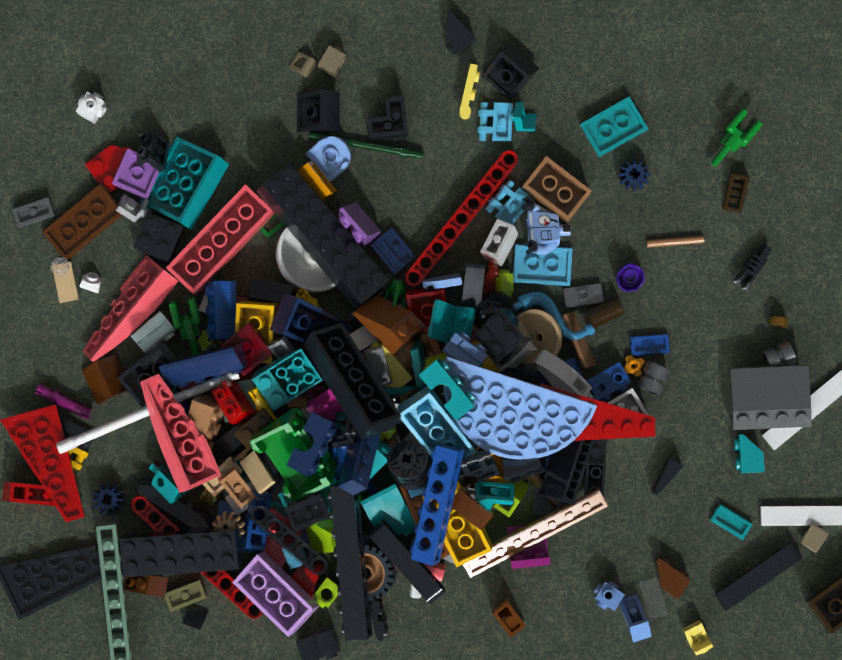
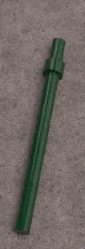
M311 132L310 139L320 141L325 137L334 135ZM339 137L349 146L400 155L401 158L423 159L424 155L422 151L411 150L405 146L400 148Z

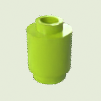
M498 270V273L494 274L495 293H505L512 297L514 292V274L510 273V270Z

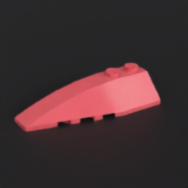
M146 255L119 289L122 293L117 300L114 299L110 305L112 306L108 316H103L100 321L101 328L93 333L83 353L94 362L116 347L142 325L156 308L161 305L164 298L174 289L178 280Z
M157 374L141 381L145 402L156 437L179 493L221 476L206 438L203 434L199 433L193 420L189 419L183 411L185 409L175 400L173 393L160 375Z

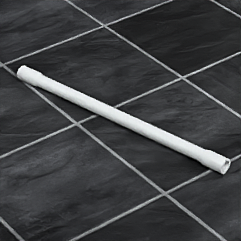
M226 372L224 377L209 379L176 393L173 397L180 403L218 387L223 381H235L240 376L238 373ZM147 406L56 443L59 453L62 454L76 448L80 444L149 416Z

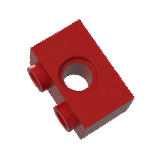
M223 381L211 392L230 424H243L256 413L236 381Z

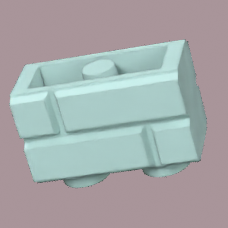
M159 311L134 332L131 337L147 354L162 341L168 342L175 336L173 332L176 329Z

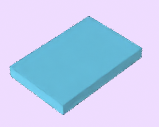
M515 244L514 283L570 286L573 248L556 247L547 255L535 254L533 252L528 255L526 254L528 246Z

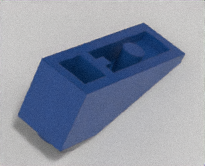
M252 491L256 497L248 505L245 525L243 526L245 533L241 536L242 552L259 554L265 551L266 534L251 522L249 513L258 505L270 510L271 494L265 492L260 494L257 491ZM261 510L254 511L255 519L262 520L264 517Z

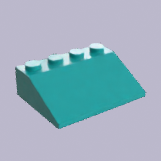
M176 137L168 151L166 170L159 172L148 196L147 207L192 230L229 164L218 155Z

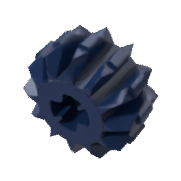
M632 159L631 164L626 160L624 162L626 167L620 166L619 168L623 173H618V177L624 178L619 182L620 185L626 182V190L629 189L630 185L633 192L636 191L637 186L642 190L644 188L642 183L648 184L649 182L646 177H650V173L644 172L649 167L646 165L642 168V160L638 164H636L635 159ZM632 171H635V174H639L636 179L629 175Z
M107 483L106 490L103 485H100L99 489L101 492L96 490L93 492L95 495H98V498H92V501H98V504L93 506L94 509L101 507L99 514H103L106 509V516L111 515V510L114 514H118L115 507L123 509V505L119 504V501L123 502L125 498H119V496L124 492L122 490L116 492L118 489L117 485H114L111 489V484ZM107 494L108 496L113 497V499L110 500V505L109 503H104V500H106L105 496Z

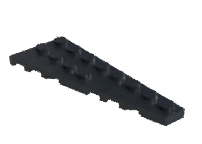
M98 545L0 566V582L19 620L102 580Z

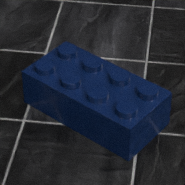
M284 294L269 330L303 346L311 332L343 323L350 334L353 325L299 297Z

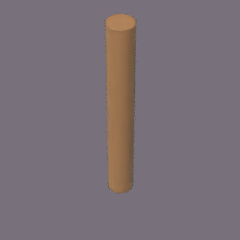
M704 235L646 240L647 248L704 243Z

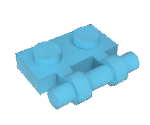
M481 102L480 110H478L480 125L477 127L479 141H486L487 134H492V141L511 142V110H513V103L494 102V110H488V103ZM487 117H493V127H487Z
M508 180L505 185H501L500 191L495 197L490 198L485 210L491 213L496 208L499 212L495 215V218L513 225L525 211L521 209V205L526 204L522 199L530 195L520 187L514 193L511 188L515 184ZM507 195L510 199L503 206L500 201Z

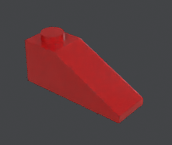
M4 482L2 501L55 506L42 485Z

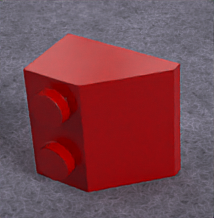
M433 286L428 287L429 289L416 288L406 291L408 310L412 311L425 325L421 331L429 329L434 300L437 299L447 303L445 288L434 289Z

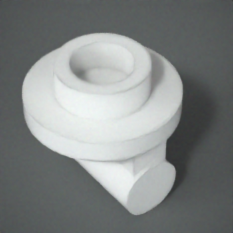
M92 272L84 274L80 287L99 293L101 278Z

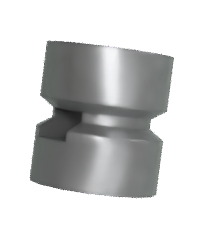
M788 341L777 345L776 349L771 347L762 351L766 366L797 364L795 353Z
M647 361L644 368L645 375L640 377L637 387L660 396L664 387L661 382L666 381L670 370Z

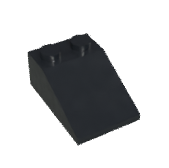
M162 341L118 375L117 378L142 408L146 405L140 382L159 374L169 387L159 366L178 359Z

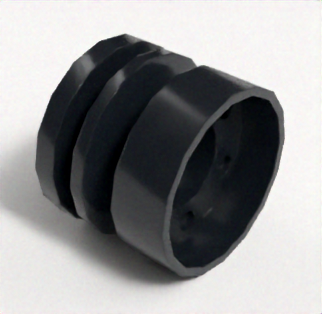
M413 440L397 443L390 450L387 459L389 470L395 481L407 490H418L425 487L429 480L427 477L428 469L432 466L431 459L425 448Z

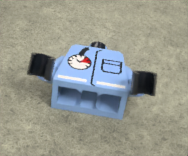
M527 196L522 199L526 204L521 205V209H529L526 217L528 242L524 244V246H528L526 254L529 255L533 252L535 254L547 255L559 246L560 236L571 235L570 224L559 225V216L534 203L532 197Z

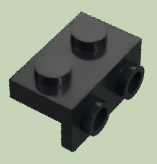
M317 493L306 496V499L300 502L299 500L292 501L284 508L294 532L331 519L323 496L321 494L317 495Z

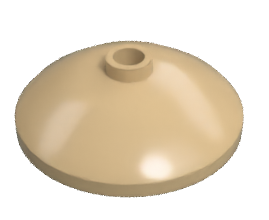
M538 309L527 310L519 314L517 318L533 336L531 341L537 348L522 364H533L542 350L557 356L562 345V332L556 319L551 314ZM540 335L543 336L542 341L539 340Z

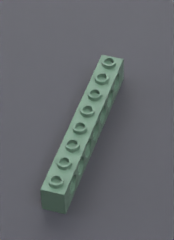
M117 522L97 524L96 532L111 660H132Z

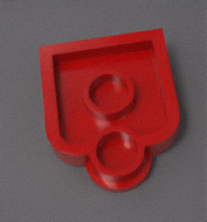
M111 145L85 164L98 183H101L110 194L119 188L111 183L126 150L134 151L130 147L120 149L118 146Z

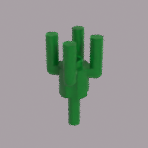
M741 108L725 129L726 135L720 141L723 147L710 162L714 167H717L729 151L735 153L740 146L745 147L763 125L759 120H756L747 132L738 125L748 113L744 108Z
M196 296L188 297L191 313L181 316L177 300L170 301L169 308L174 328L180 330L182 340L188 339L192 356L199 354L195 337L201 335L198 326L201 322V316Z

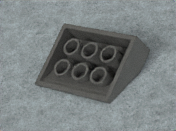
M808 364L730 368L733 430L812 427Z

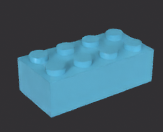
M428 386L397 406L401 414V420L430 456L433 449L439 444H447L464 449L463 457L465 456V458L476 452L475 443L467 435L463 434L451 414L444 407L443 401ZM443 461L442 468L446 471L447 464Z

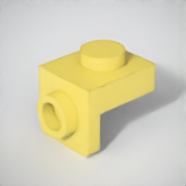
M700 620L682 628L691 649L696 655L703 654L713 647Z

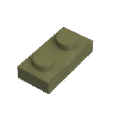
M201 580L165 593V600L170 612L207 598Z

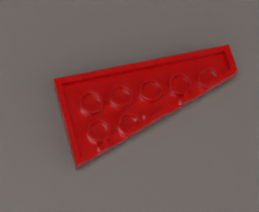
M539 383L541 387L597 405L590 422L574 441L656 437L655 417Z
M57 405L0 419L2 425L8 431L65 522L86 517L69 451L60 454L56 443L66 439Z

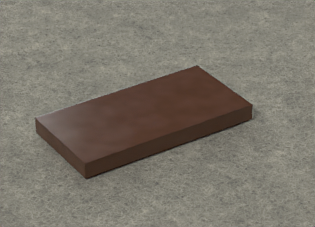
M100 183L44 229L42 233L62 258L68 261L118 220L122 214L116 211L118 203Z

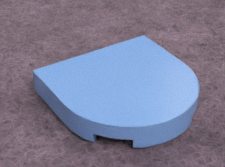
M336 136L321 139L305 153L312 162H315L330 182L338 177L351 161L349 145L343 139Z
M457 273L423 280L422 284L424 289H429L428 286L433 285L434 289L461 285L462 280L460 274Z

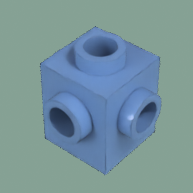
M609 581V583L603 582V584L599 583L593 591L596 594L594 598L597 600L595 604L603 609L608 607L613 611L616 610L625 594L618 590L619 586L612 581ZM606 592H610L608 599L605 598Z

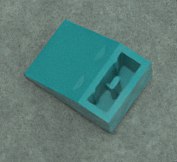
M302 348L268 363L254 372L252 377L253 382L273 411L323 380Z

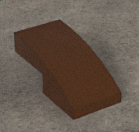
M459 489L454 496L452 508L474 526L483 530L494 514L480 502L474 500L463 489Z

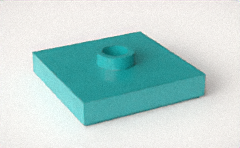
M417 341L412 346L410 352L412 357L411 367L415 374L416 386L420 388L425 386L419 374L423 372V367L426 366L423 342Z

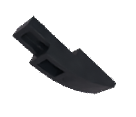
M607 439L594 440L585 468L584 495L599 488L604 497Z

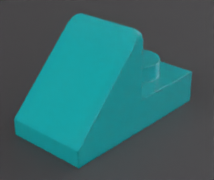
M475 483V500L484 505L488 510L491 509L493 503L513 505L514 484Z

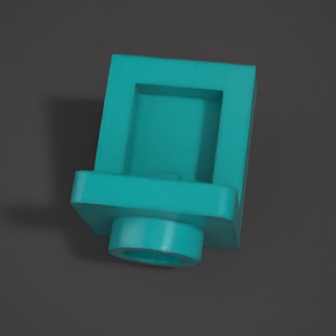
M516 102L515 109L511 110V121H514L516 131H535L537 115L525 114L523 102Z

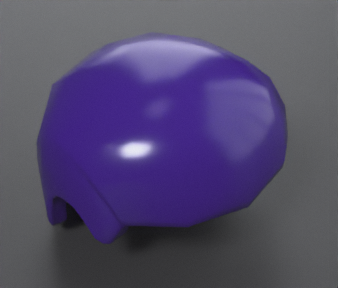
M626 263L617 270L615 278L617 285L623 291L631 292L637 291L643 285L645 274L643 269L637 264Z

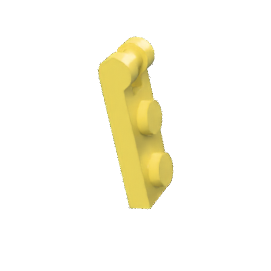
M470 64L459 112L462 119H468L471 115L469 103L470 100L474 101L476 90L473 89L474 82L478 83L480 71H477L478 65Z

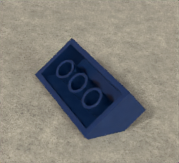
M242 343L170 361L159 366V369L170 387L176 385L177 388L188 386L187 382L195 381V384L205 382L206 377L213 376V379L224 377L226 372L231 371L232 374L243 372V368L248 366Z

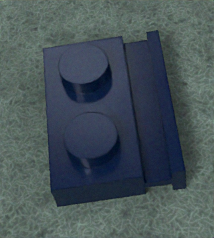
M393 228L389 229L370 245L394 275L416 258Z

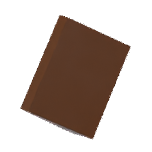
M117 354L97 360L81 370L97 405L127 392V389L117 378L124 371Z

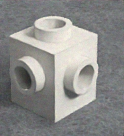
M87 92L85 95H82L78 101L77 114L95 124L98 118H101L106 112V103L103 101L104 97L96 92H93V94Z

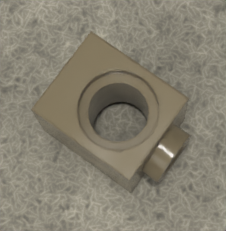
M329 45L318 64V68L336 77L346 60L345 51L337 46L333 48Z

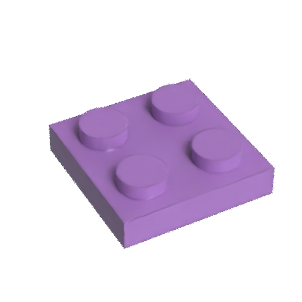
M127 149L111 184L143 199H148L159 171L147 162L138 166L136 164L137 153Z

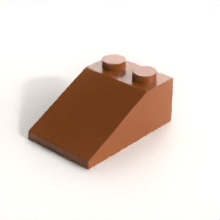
M376 295L354 311L353 315L394 355L412 341L425 325L412 311L397 304L393 307V302Z

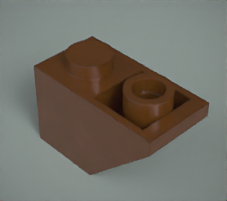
M664 557L662 559L656 558L655 565L660 588L675 599H679L691 581L687 578L689 574L680 568L676 570L671 567L673 563Z
M157 575L125 577L124 590L165 597L168 578Z

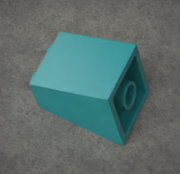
M396 484L361 501L373 527L381 520H385L398 535L404 533L407 536L415 531L414 527L416 525Z

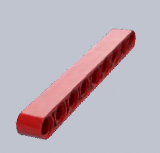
M507 150L502 153L408 270L405 281L409 287L416 288L422 284V281L426 279L515 168L518 157L514 151ZM506 156H511L514 159V163L506 164L503 159ZM500 171L502 177L495 179L492 177V172ZM487 185L491 191L488 194H483L480 191V187ZM475 200L479 206L476 209H471L468 206V202ZM464 215L467 221L460 224L456 221V217ZM446 230H453L455 236L451 239L446 238L444 235ZM436 244L443 247V251L439 254L432 250ZM423 259L430 260L431 266L429 268H423L420 265ZM411 274L419 276L417 283L409 281L408 278Z
M138 496L133 499L131 503L133 511L156 532L165 531V528L169 525L174 530H181L145 497ZM142 499L145 501L146 507L140 511L137 509L136 504ZM155 512L160 515V520L156 524L152 523L150 519L151 515ZM226 570L217 571L214 576H210L207 572H200L248 617L256 619L262 616L263 612L261 610L258 615L250 613V607L254 603L247 596L243 602L236 600V593L241 590L232 583L235 578ZM224 578H228L231 581L229 589H224L221 585V581Z

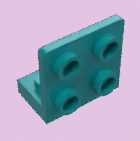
M435 299L428 337L445 344L450 341L456 332L458 334L463 332L471 338L476 309L472 307H456Z

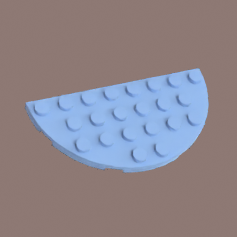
M446 356L445 361L451 368L449 371L453 376L457 375L462 380V387L466 391L469 390L473 393L477 403L457 421L454 418L453 420L463 434L467 435L477 446L486 451L490 450L492 454L510 459H531L553 454L569 445L582 433L597 407L596 404ZM443 385L444 397L447 403L450 401L452 393L448 386Z

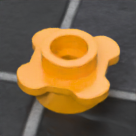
M629 355L626 357V366L623 369L626 374L630 373L639 377L642 374L641 367L644 365V360L642 358L636 359Z

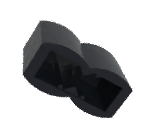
M334 628L296 641L302 660H319V658L325 656L327 659L338 656L337 652L341 651Z

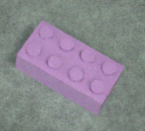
M265 551L257 554L232 582L288 637L294 634L320 606Z

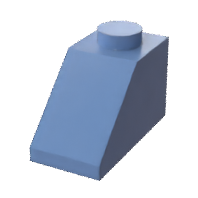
M637 594L623 598L619 604L633 643L652 637L649 622Z

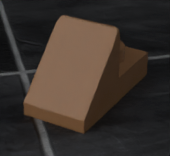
M233 467L218 478L219 482L240 508L256 497Z

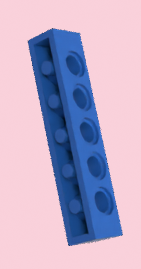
M439 444L432 451L431 458L433 462L427 473L429 480L423 491L425 498L419 509L420 520L415 527V542L412 543L410 549L412 560L431 566L440 562L464 449L447 444ZM443 461L447 464L446 471L442 468ZM438 480L443 484L442 490L438 488ZM434 499L437 500L439 504L438 509L435 508L433 505ZM430 518L434 521V528L429 524ZM425 537L430 540V546L426 545Z

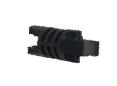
M762 244L757 250H754L733 279L738 284L745 275H748L741 286L744 291L750 287L768 260L766 258L772 250L767 245Z

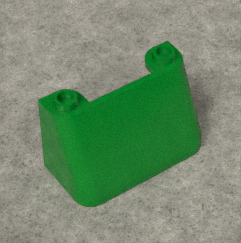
M297 407L289 410L254 434L249 441L255 452H266L285 479L282 491L291 502L331 485L337 470L336 462L328 450L324 456H321L318 462L320 464L319 469L312 476H306L286 466L294 448L307 451L313 446L312 435L303 430L307 419Z

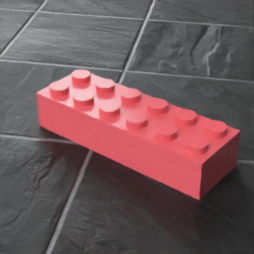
M245 184L166 269L197 296L206 287L207 283L226 266L275 213Z

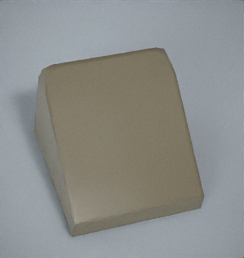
M298 51L289 68L309 78L317 62L312 57Z
M812 523L802 536L801 544L817 553L829 533Z

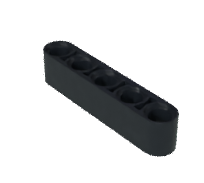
M258 505L250 511L249 518L251 522L311 574L321 575L327 570V561L267 508ZM255 510L263 512L264 517L262 520L255 519ZM270 523L278 525L276 533L270 532L268 528ZM289 535L293 538L291 546L285 545L283 541L284 536ZM300 548L307 550V558L299 557L298 551ZM315 561L322 563L321 571L314 570L313 563Z
M381 520L368 532L374 543L429 604H433L446 592L445 587L424 563L411 559L410 547L385 520Z
M792 541L787 543V546L784 548H780L771 554V557L768 559L765 558L755 565V568L752 570L749 569L739 576V579L723 587L722 591L714 594L725 611L803 558Z

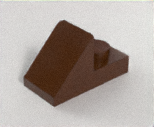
M507 600L491 611L510 638L526 626Z

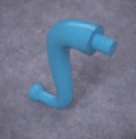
M529 292L517 297V302L513 304L512 310L514 312L519 309L526 311L533 306H540L545 312L551 314L556 319L562 336L569 340H579L595 333L593 326L589 323L580 331H571L566 326L556 304L544 293Z

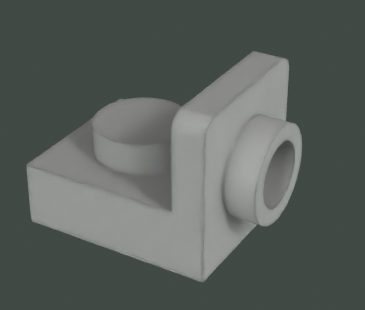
M124 194L119 200L116 211L135 223L139 217L143 218L146 215L149 200L145 198L139 204Z

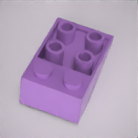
M356 202L339 209V222L363 249L381 234V230Z

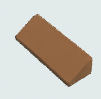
M575 312L562 316L566 326L571 331L577 332L582 330ZM586 338L571 340L582 369L596 365Z

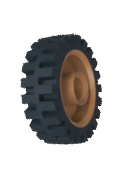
M366 541L364 542L366 567L371 571V575L367 574L369 601L382 597L392 588L396 581L397 570L396 566L374 542Z

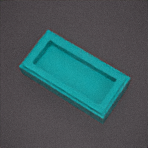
M721 504L717 506L710 518V521L741 540H744L753 525Z

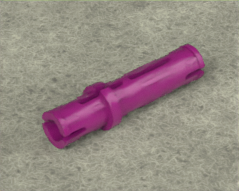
M42 383L39 384L35 392L36 395L86 420L89 418L92 408L61 394L59 390L51 389Z

